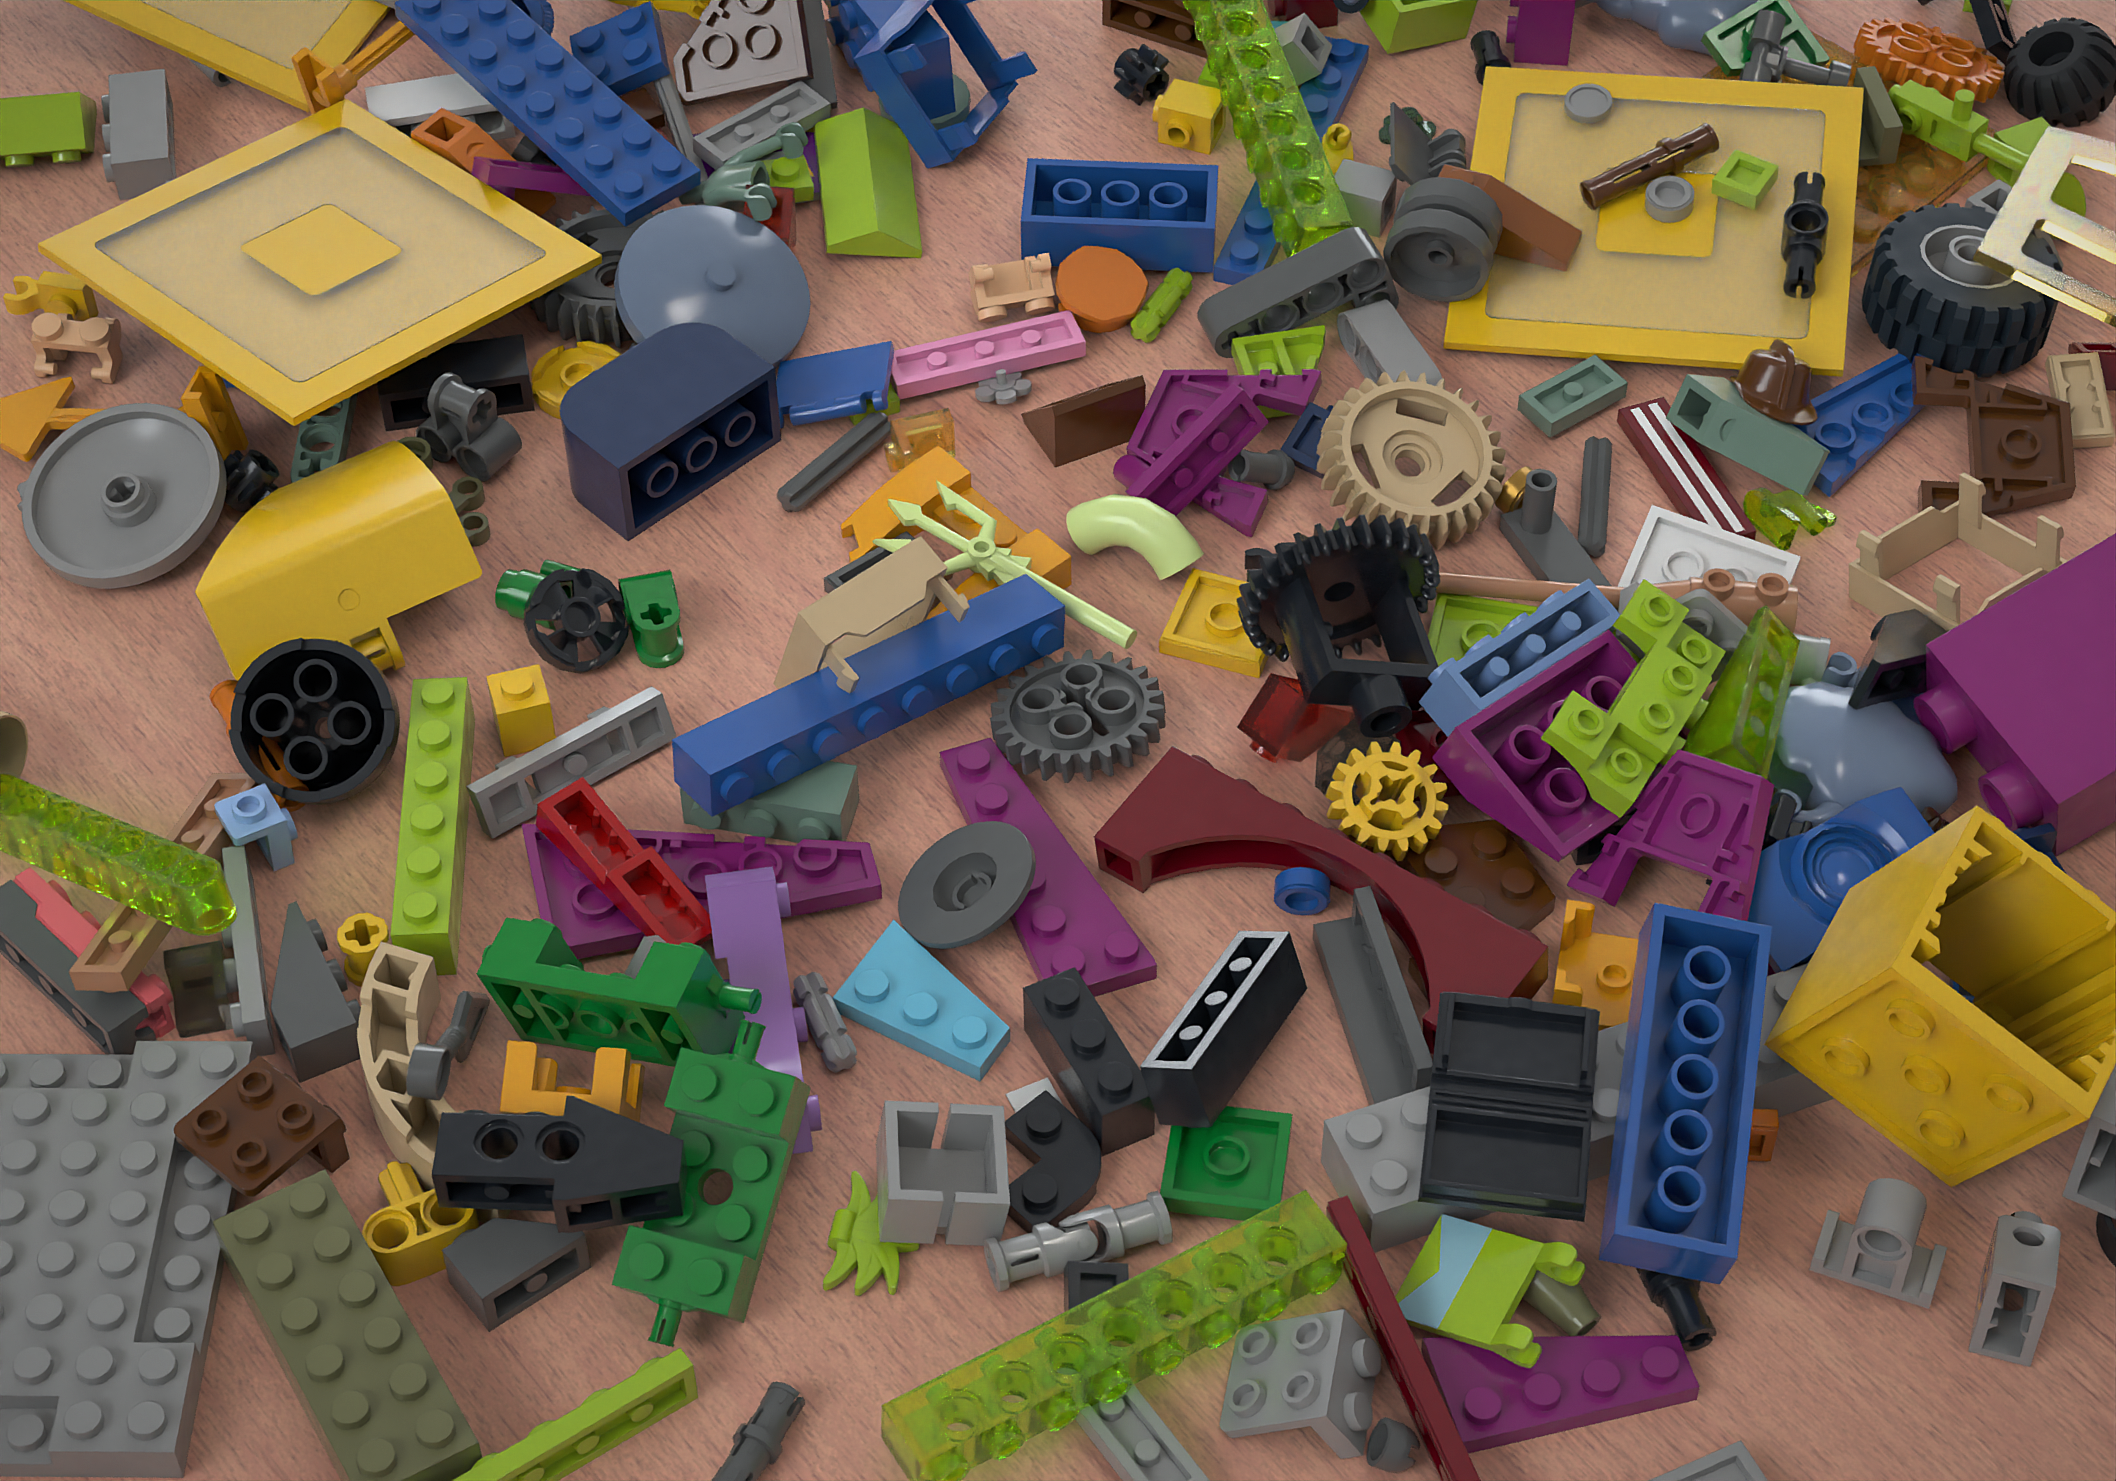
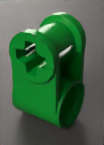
M671 570L618 579L619 592L623 596L625 609H623L625 621L630 626L639 660L646 666L653 668H666L677 663L684 654V642L679 628L680 609Z

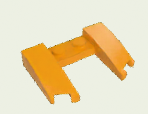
M939 445L906 466L882 485L840 525L842 538L851 537L855 534L858 548L849 552L850 563L879 547L872 542L874 539H893L906 531L914 537L924 531V529L917 525L904 526L888 506V499L920 505L923 515L969 541L974 537H978L982 528L980 524L959 510H946L936 485L937 480L997 520L994 538L996 547L1012 549L1011 555L1032 558L1030 571L1056 586L1065 589L1072 585L1071 555L1039 528L1027 534L971 487V472ZM975 572L954 591L958 595L963 593L968 601L999 585L994 579L987 581L982 573ZM940 602L929 612L926 620L948 609Z

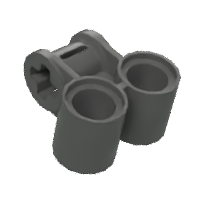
M452 372L444 373L434 382L428 396V408L431 416L416 429L415 435L429 443L432 459L446 463L455 457L461 469L468 476L478 478L481 482H487L522 448L520 436L509 422L497 416V399L493 392L485 388L475 390L463 384L461 377Z

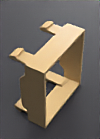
M1963 472L1959 475V500L1941 511L1930 506L1878 537L1865 530L1859 532L1856 547L1860 549V558L1849 563V598L1881 617L1917 609L1948 632L1960 625L1961 585L1942 574L1936 577L1933 585V592L1937 594L1936 611L1885 580L1959 538L2025 575L1986 598L1977 612L1979 614L2066 563L2067 560L2060 557V539L2064 537V530L2058 523L2041 515L2037 517V538L2035 543L1982 514V496L1986 494L1983 482Z
M919 536L798 612L773 684L777 689H780L829 666L838 677L836 684L839 688L850 694L855 690L859 677L844 660L845 658L926 621L936 596L960 623L964 620L969 609L966 596L963 593L958 595L947 583L944 575L948 567L922 536Z

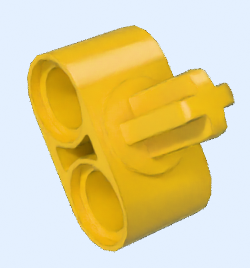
M392 1161L387 1164V1168L381 1171L378 1176L379 1184L389 1206L380 1209L364 1223L362 1235L390 1285L397 1287L445 1270L446 1265L442 1249L451 1245L461 1233L480 1226L476 1209L439 1208L435 1188L423 1193L411 1165L407 1162L399 1164L398 1161ZM399 1245L398 1247L388 1249V1248H390V1247H392V1246Z

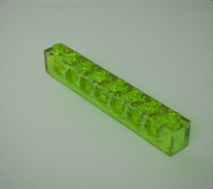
M1183 0L1184 7L1190 9L1194 19L1196 38L1198 41L1203 42L1207 52L1209 71L1215 74L1218 80L1221 102L1223 106H1228L1232 116L1234 135L1237 140H1241L1245 149L1248 171L1256 177L1261 204L1264 208H1268L1272 218L1275 240L1278 243L1281 242L1286 257L1288 258L1344 229L1353 227V221L1263 1Z
M1304 1190L883 1404L881 1409V1438L909 1481H961L969 1473L970 1469L991 1458L1001 1460L1011 1456L1021 1448L1026 1440L1047 1429L1051 1432L1063 1429L1075 1420L1080 1410L1099 1403L1100 1400L1104 1404L1112 1403L1123 1397L1133 1384L1153 1374L1163 1376L1172 1372L1187 1356L1205 1347L1214 1349L1224 1345L1236 1334L1237 1330L1257 1320L1266 1322L1274 1319L1287 1308L1289 1303L1309 1293L1311 1295L1324 1293L1341 1277L1347 1243L1309 1193ZM1267 1262H1280L1285 1266H1273ZM1215 1288H1228L1234 1292L1223 1293ZM1175 1314L1183 1319L1171 1320L1163 1315ZM1124 1341L1131 1346L1117 1347L1110 1344V1342ZM1060 1368H1071L1079 1373L1073 1375H1065L1057 1372L1056 1370ZM1009 1395H1015L1025 1400L1018 1403H1011L1003 1400L1002 1398ZM954 1423H962L971 1428L965 1431H954L947 1426Z

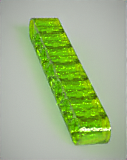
M0 774V851L194 935L203 936L218 933L228 928L236 920L238 915L222 867L216 859L12 775Z

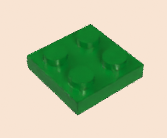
M1226 1106L1212 1127L1189 1128L1187 1126L1171 1125L1160 1190L1168 1212L1278 1225L1293 1114Z

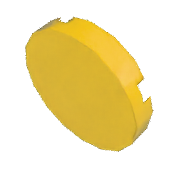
M590 341L576 342L577 348L564 350V345L551 349L538 359L531 371L533 398L541 410L554 418L561 419L560 404L566 392L593 371L598 370L622 355L620 352L608 345Z

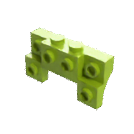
M1645 579L1632 594L1633 596L1612 626L1630 638L1646 655L1634 668L1607 713L1573 690L1565 699L1559 712L1541 737L1543 741L1557 750L1577 770L1585 782L1591 798L1619 818L1635 802L1657 764L1660 763L1665 766L1677 750L1682 749L1686 740L1678 734L1683 726L1690 730L1707 708L1709 702L1701 697L1713 679L1711 677L1726 653L1725 650L1682 622L1689 612L1688 608Z

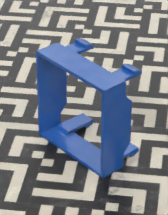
M906 0L853 58L927 169L952 162L964 148L975 144L982 133L1010 102L1007 97L1018 85L1016 80L1035 74L1038 71L1026 52H1018L1016 55L1005 59L1000 57L966 5L976 0ZM930 5L933 6L988 90L963 122L939 130L935 129L899 75L911 70L914 72L927 64L917 46L912 44L888 53L884 52L893 40L910 29Z

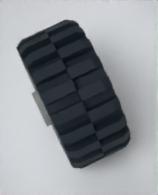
M1945 203L1939 208H1936L1933 204L1921 206L1915 213L1910 210L1888 224L1877 240L1862 296V309L1866 315L1865 318L1873 333H1878L1880 342L1889 350L1895 348L1898 353L1907 357L1910 363H1912L1913 356L1918 353L1926 358L1933 359L1932 366L1959 374H1962L1963 370H1967L1977 374L1978 378L1992 377L1997 371H2000L2002 374L2014 371L2038 355L2039 350L2043 348L2063 290V270L2048 242L2044 238L2038 239L2034 229L2026 224L2019 225L2012 221L2011 216L2001 212L1998 215L1986 212L1985 207L1972 205L1971 208L1960 207L1959 203Z

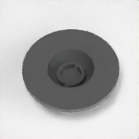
M997 821L970 824L938 840L915 862L902 885L898 900V912L905 930L918 943L936 949H950L971 944L998 929L1020 907L1033 883L1036 858L1031 843L1016 827Z

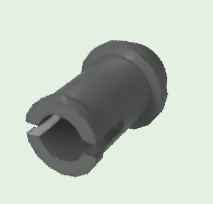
M1242 449L1228 463V471L1234 481L1263 483L1268 489L1278 490L1292 481L1295 474V465L1292 458L1282 450L1273 449L1268 451V453H1259Z

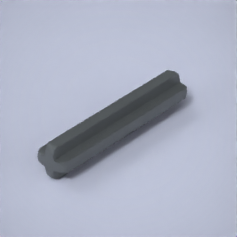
M882 412L870 413L784 484L777 492V499L782 503V508L787 512H800L888 438L893 431V426L888 421V417Z
M1592 436L1585 441L1578 542L1588 555L1598 558L1605 553L1607 542L1612 443L1606 437L1598 439Z

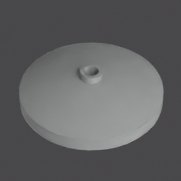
M133 403L99 411L64 431L49 445L36 462L27 480L22 500V520L25 533L32 547L45 564L57 575L72 583L90 588L115 589L150 581L165 574L186 560L197 550L212 531L219 518L226 496L227 479L224 461L215 443L201 424L175 408L152 403Z

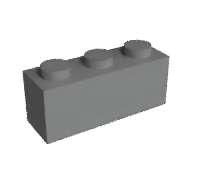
M165 69L108 75L109 94L101 95L104 119L106 123H110L102 124L106 152H110L109 154H103V167L107 182L116 183L120 200L136 198L165 184L168 180L176 179L173 102Z

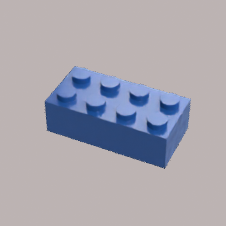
M824 0L829 13V19L825 20V26L830 43L833 46L838 45L844 53L851 69L856 68L859 71L865 86L870 92L875 91L853 58L906 0ZM926 10L910 29L893 40L884 52L888 53L912 44L917 46L927 64L914 72L911 70L899 75L929 120L956 112L949 35ZM882 102V105L888 115H891Z
M1027 158L1021 213V260H1024L1025 257L1035 256L1037 258L1039 254L1049 253L1051 266L1059 267V264L1082 246H1099L1119 250L1130 257L1143 271H1170L1171 269L1179 268L1183 272L1213 273L1218 165Z

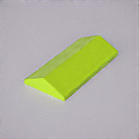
M864 107L817 122L814 126V139L826 253L921 258L922 244L908 139L898 124Z

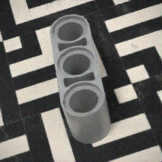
M1384 299L1341 312L1338 315L1337 329L1341 343L1364 378H1369L1376 384L1381 374L1386 372L1392 381L1396 382L1400 372L1405 370L1409 380L1417 382L1420 374L1425 372L1427 384L1436 386L1440 379H1442L1435 363L1388 300Z

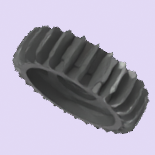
M591 205L589 213L583 215L574 210L571 215L572 219L569 221L557 218L555 227L601 254L602 263L542 296L531 300L529 303L531 309L535 310L538 321L545 322L549 332L559 331L562 339L566 341L576 336L577 342L589 340L600 344L615 342L619 349L623 341L633 340L635 342L620 317L614 288L604 285L609 281L615 280L618 262L633 233L647 220L665 211L661 210L655 215L651 212L626 227L606 209L597 211L593 205Z

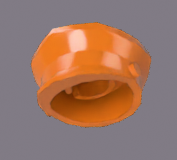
M1082 246L1071 253L1059 264L1055 282L1056 293L1060 299V303H1058L1059 312L1070 310L1078 327L1095 333L1113 332L1125 327L1138 313L1149 288L1143 270L1130 257L1117 249L1099 246Z

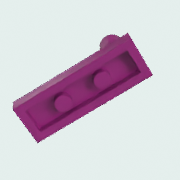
M474 156L472 175L513 201L516 188L591 196L559 166Z
M1232 383L1151 466L1136 456L1127 454L1117 460L1113 468V475L1118 482L1128 488L1125 491L1128 496L1146 498L1177 516L1269 421L1244 389Z

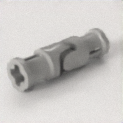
M1158 1191L1147 1194L1146 1200L1116 1209H1113L1108 1204L1070 1215L1060 1221L1057 1228L1044 1222L1034 1225L1032 1232L999 1242L995 1237L985 1239L984 1253L994 1286L1000 1292L1009 1289L1010 1282L1041 1273L1047 1278L1060 1275L1064 1272L1068 1261L1105 1262L1123 1257L1125 1249L1153 1241H1158L1161 1245L1171 1243L1173 1232L1169 1213L1163 1198ZM1094 1220L1099 1236L1098 1249V1240L1090 1230L1087 1221Z

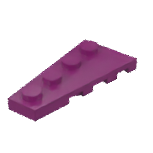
M1678 1335L1534 1337L1532 1342L1538 1343L1542 1347V1352L1535 1365L1531 1368L1519 1366L1493 1351L1448 1337L1423 1338L1421 1352L1468 1454L1697 1400L1700 1388Z

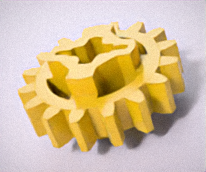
M1377 741L1370 743L1366 757L1355 748L1351 750L1346 761L1347 764L1339 762L1332 775L1335 781L1330 782L1325 795L1326 798L1334 801L1326 813L1327 818L1333 820L1341 819L1342 822L1338 830L1347 836L1350 834L1356 838L1355 843L1363 848L1366 845L1373 847V853L1380 852L1384 854L1385 850H1392L1395 859L1402 861L1408 851V845L1413 851L1420 854L1428 843L1427 838L1435 840L1443 826L1439 821L1444 819L1449 808L1448 804L1439 801L1443 798L1447 785L1446 783L1432 782L1438 769L1435 764L1427 765L1424 768L1417 764L1421 755L1419 750L1416 749L1408 757L1401 755L1399 742H1394L1389 752H1382ZM1354 783L1358 787L1355 793L1361 800L1356 806H1354L1352 799ZM1417 796L1420 798L1422 808L1420 819L1416 816L1419 808L1413 802Z

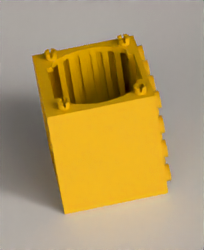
M1977 805L1849 889L1764 1045L1952 1188L2090 1118L2116 1064V912L2102 902L2097 894L2084 888L2054 865L2049 857L2036 851L2006 828L2001 820L1988 814ZM1928 961L1973 995L1972 1003L1921 964Z

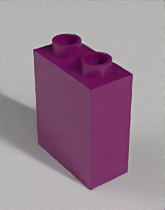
M2116 533L1927 643V691L1914 699V708L1921 725L1925 726L1938 739L1942 752L1951 754L1965 746L1987 772L1978 779L1980 793L1992 815L2001 820L2006 828L2014 831L2022 827H2036L2052 823L2057 831L2052 849L2055 857L2116 821Z

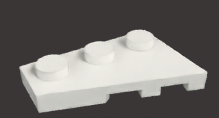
M1652 505L1617 587H1628L1636 582L1640 584L1643 579L1654 584L1688 580L1689 577L1703 578L1708 570L1715 568L1729 571L1734 576L1735 581L1757 582V579L1765 573H1776L1783 576L1791 585L1801 556Z

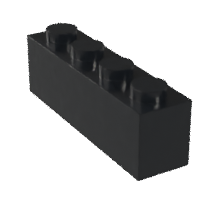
M1238 931L1143 1061L1140 1070L1159 1125L1187 1126L1189 1128L1212 1127L1308 989L1290 932Z

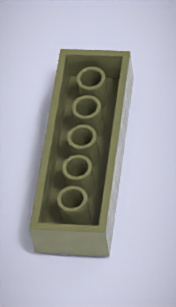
M325 1169L212 1221L224 1260L341 1481H452L472 1469L475 1463L482 1458L479 1442Z

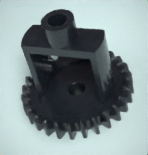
M1364 514L1359 515L1351 526L1345 525L1343 517L1337 518L1333 528L1328 531L1321 523L1314 526V534L1311 537L1297 532L1293 534L1296 543L1293 546L1276 544L1274 548L1277 557L1261 556L1258 559L1261 569L1248 570L1246 575L1249 583L1240 584L1239 586L1242 597L1236 599L1239 608L1238 613L1250 642L1254 647L1261 649L1266 656L1270 657L1275 654V657L1281 662L1287 661L1290 654L1307 704L1352 707L1361 734L1369 738L1387 737L1404 729L1412 720V711H1417L1422 707L1419 701L1432 686L1428 677L1439 667L1418 613L1427 612V600L1431 601L1436 598V587L1440 584L1439 563L1426 533L1420 534L1415 524L1406 527L1402 518H1398L1388 524L1385 515H1379L1368 525ZM1368 638L1378 648L1382 646L1383 640L1390 662L1343 659L1342 650L1344 646L1350 645L1354 652L1361 656L1362 640Z

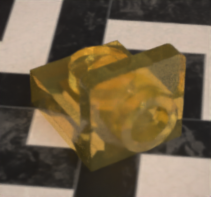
M949 408L890 421L891 442L884 443V452L891 473L897 471L899 473L906 466L938 445L953 458L955 457L954 420Z

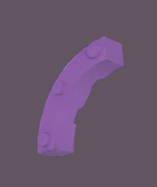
M773 866L705 875L715 959L727 957L729 979L724 981L729 982L732 986L759 989V992L762 994V1003L756 1014L743 1012L746 1016L744 1020L766 1026L756 1061L766 1069L796 1076L804 1082L798 1043L808 1041L804 1007H792L781 926V917L791 916L787 882L776 883ZM735 1038V1040H734V1042H733V1044H732V1046H731V1048H730L728 1054H732L733 1048H734V1045H735L736 1038ZM818 1095L808 1096L792 1154L813 1151L811 1132L822 1130Z

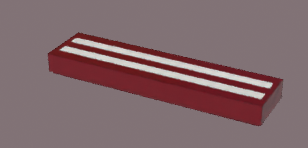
M1664 397L1618 410L1617 423L1680 515L1755 540L1757 530L1691 436L1665 419L1671 407Z

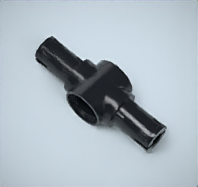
M1801 172L1795 176L1793 182V203L1786 209L1783 219L1780 249L1781 256L1786 262L1783 290L1787 296L1796 298L1797 286L1802 287L1801 299L1809 298L1815 293L1816 267L1825 255L1829 217L1822 203L1826 182L1823 175L1817 172H1813L1812 183L1810 184L1807 183L1808 172Z

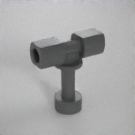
M1770 10L1758 11L1747 49L1752 52L1750 62L1745 63L1740 73L1739 81L1778 83L1781 75L1815 85L1847 87L1851 73L1850 64L1832 60L1829 68L1787 57L1788 47L1779 45L1786 17Z

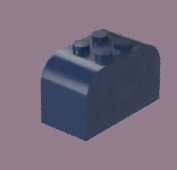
M681 323L656 332L574 384L566 392L560 404V417L572 493L582 506L627 541H630L781 441L775 367L725 330L706 323Z

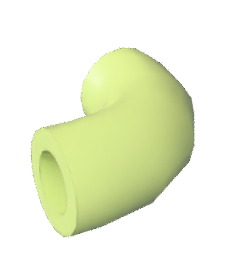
M1112 494L1083 502L1071 508L1067 513L1066 523L1069 534L1077 547L1084 553L1093 555L1115 545L1129 547L1147 560L1159 580L1165 579L1184 569L1204 554L1197 541L1174 514L1146 498Z

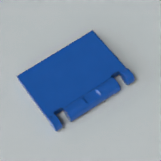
M892 341L781 361L776 380L780 429L784 428L785 414H789L793 426L866 413L867 399H872L876 411L887 409V396L895 349Z

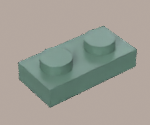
M1593 355L1520 394L1517 410L1551 438L1625 398L1628 382L1600 358Z

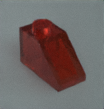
M1270 673L1237 728L1252 739L1249 747L1266 760L1277 763L1279 758L1302 762L1353 724L1356 718L1350 706L1307 704L1298 679Z

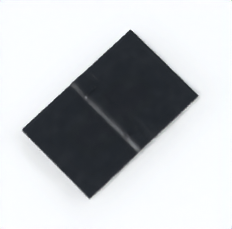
M1440 992L1418 1202L1580 1222L1585 1221L1600 1011L1588 1007L1536 1002L1521 997L1502 998L1459 992Z

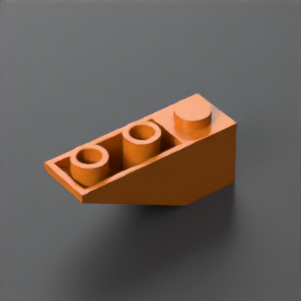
M442 107L411 132L412 139L471 175L474 156L516 161L479 125ZM516 188L514 201L539 217L557 203L556 197L548 191Z

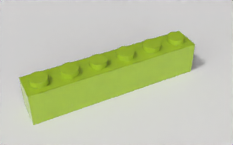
M467 677L413 679L390 936L392 944L434 957L437 976L457 975L470 800L466 786L471 784L475 716Z

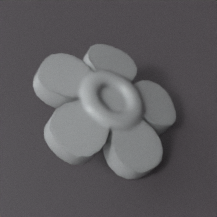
M999 369L996 371V377L978 381L979 388L975 390V396L982 402L996 400L997 404H1009L1015 402L1017 396H1024L1030 393L1032 384L1030 380L1022 379L1021 372L1006 375L1004 369Z

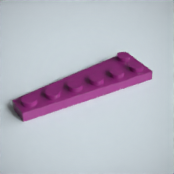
M991 738L939 752L940 767L966 824L970 825L986 821L1010 824L1019 829L1033 847L1036 858L1033 883L1024 901L1010 917V920L1038 981L1075 967L1093 996L1096 997L1157 979V964L1153 956Z

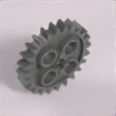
M1086 650L1081 659H1074L1069 651H1065L1063 661L1057 663L1050 657L1045 656L1043 657L1044 667L1040 669L1031 665L1024 666L1025 678L1010 675L1008 677L1009 688H998L996 691L998 702H993L990 705L992 713L990 718L993 740H996L997 747L1002 754L1006 753L1007 760L1011 766L1022 763V770L1025 775L1040 768L1043 781L1049 780L1056 772L1062 773L1064 783H1069L1075 773H1082L1085 780L1090 782L1094 777V771L1100 769L1108 776H1113L1114 764L1120 763L1131 768L1134 766L1132 754L1148 756L1150 754L1148 743H1159L1161 740L1159 729L1166 727L1164 693L1159 690L1157 677L1148 678L1146 666L1133 669L1132 658L1130 657L1114 663L1113 652H1107L1098 660L1093 659L1092 650Z

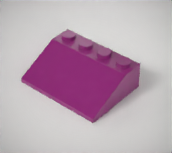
M1608 629L1455 727L1432 759L1468 802L1559 862L1629 815L1636 808L1632 804L1624 815L1619 818L1591 798L1589 790L1577 770L1557 750L1543 741L1541 737L1559 712L1565 699L1573 690L1607 713L1632 671L1637 666V662ZM1683 726L1678 734L1686 740L1681 750L1711 759L1714 754L1692 728L1689 730ZM1657 764L1640 794L1664 767L1662 764Z

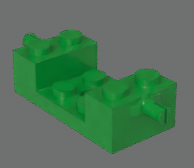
M506 917L492 945H488L482 955V964L476 973L521 1040L596 1053L600 1047L627 1049L631 1053V1059L672 1067L676 1066L681 1047L710 1055L728 1053L738 1034L741 1024L740 1020H744L746 1017L743 1012L756 1014L762 1003V994L759 992V989L732 986L729 982L724 981L713 964L709 953L700 946L689 942L675 945L654 941L635 980L628 975L618 972L611 973L610 975L586 972L583 964L575 957L562 937L561 930L553 923L539 918L526 921Z
M740 1020L741 1024L732 1054L710 1055L681 1047L664 1106L676 1113L669 1135L684 1140L688 1170L684 1213L682 1216L644 1221L642 1228L629 1225L611 1284L628 1292L648 1297L659 1305L648 1341L673 1348L683 1311H701L744 1323L811 1089L796 1076L766 1069L756 1061L766 1026L756 1022L751 1023L748 1020ZM727 1172L733 1181L732 1194L721 1204H709L703 1194L706 1180L714 1173Z

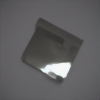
M221 940L163 951L164 967L174 998L176 1028L179 1037L187 1038L233 1029L230 1003H234L233 993H230L224 963L226 957Z

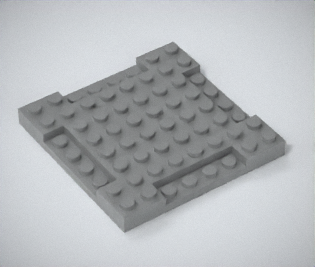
M136 1041L134 1054H0V1477L184 1478L224 1266V1257L212 1221L234 1211L238 1190L178 1143L174 1134V1126L257 1057L253 1041Z

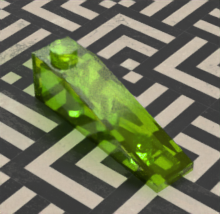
M1767 605L1761 607L1755 613L1746 634L1743 635L1707 700L1709 702L1707 708L1691 728L1684 751L1762 776L1766 780L1800 640Z

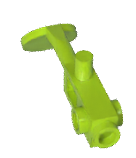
M1912 80L1907 81L1903 86L1895 84L1888 91V95L1902 122V133L1912 134L1966 163L1975 155L1981 153L2016 171L2038 187L2035 203L2052 239H2069L2079 232L2086 214L2085 193L2079 180L2071 173L2057 172L2042 162L1987 135L1989 119L1972 111L1975 98L1972 91L1959 90L1955 94L1954 101L1942 96L1936 89L1924 87Z

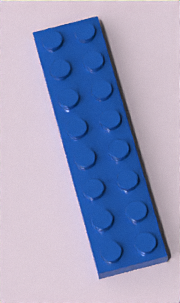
M398 0L394 3L396 17L625 227L701 184V170L511 0Z

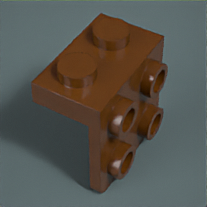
M260 1055L174 1126V1134L178 1143L247 1197L258 1195L305 1154L310 1155L331 1173H334L350 1159L343 1135L346 1132V1126L340 1116L329 1106L322 1105L314 1099L291 1076L281 1073Z

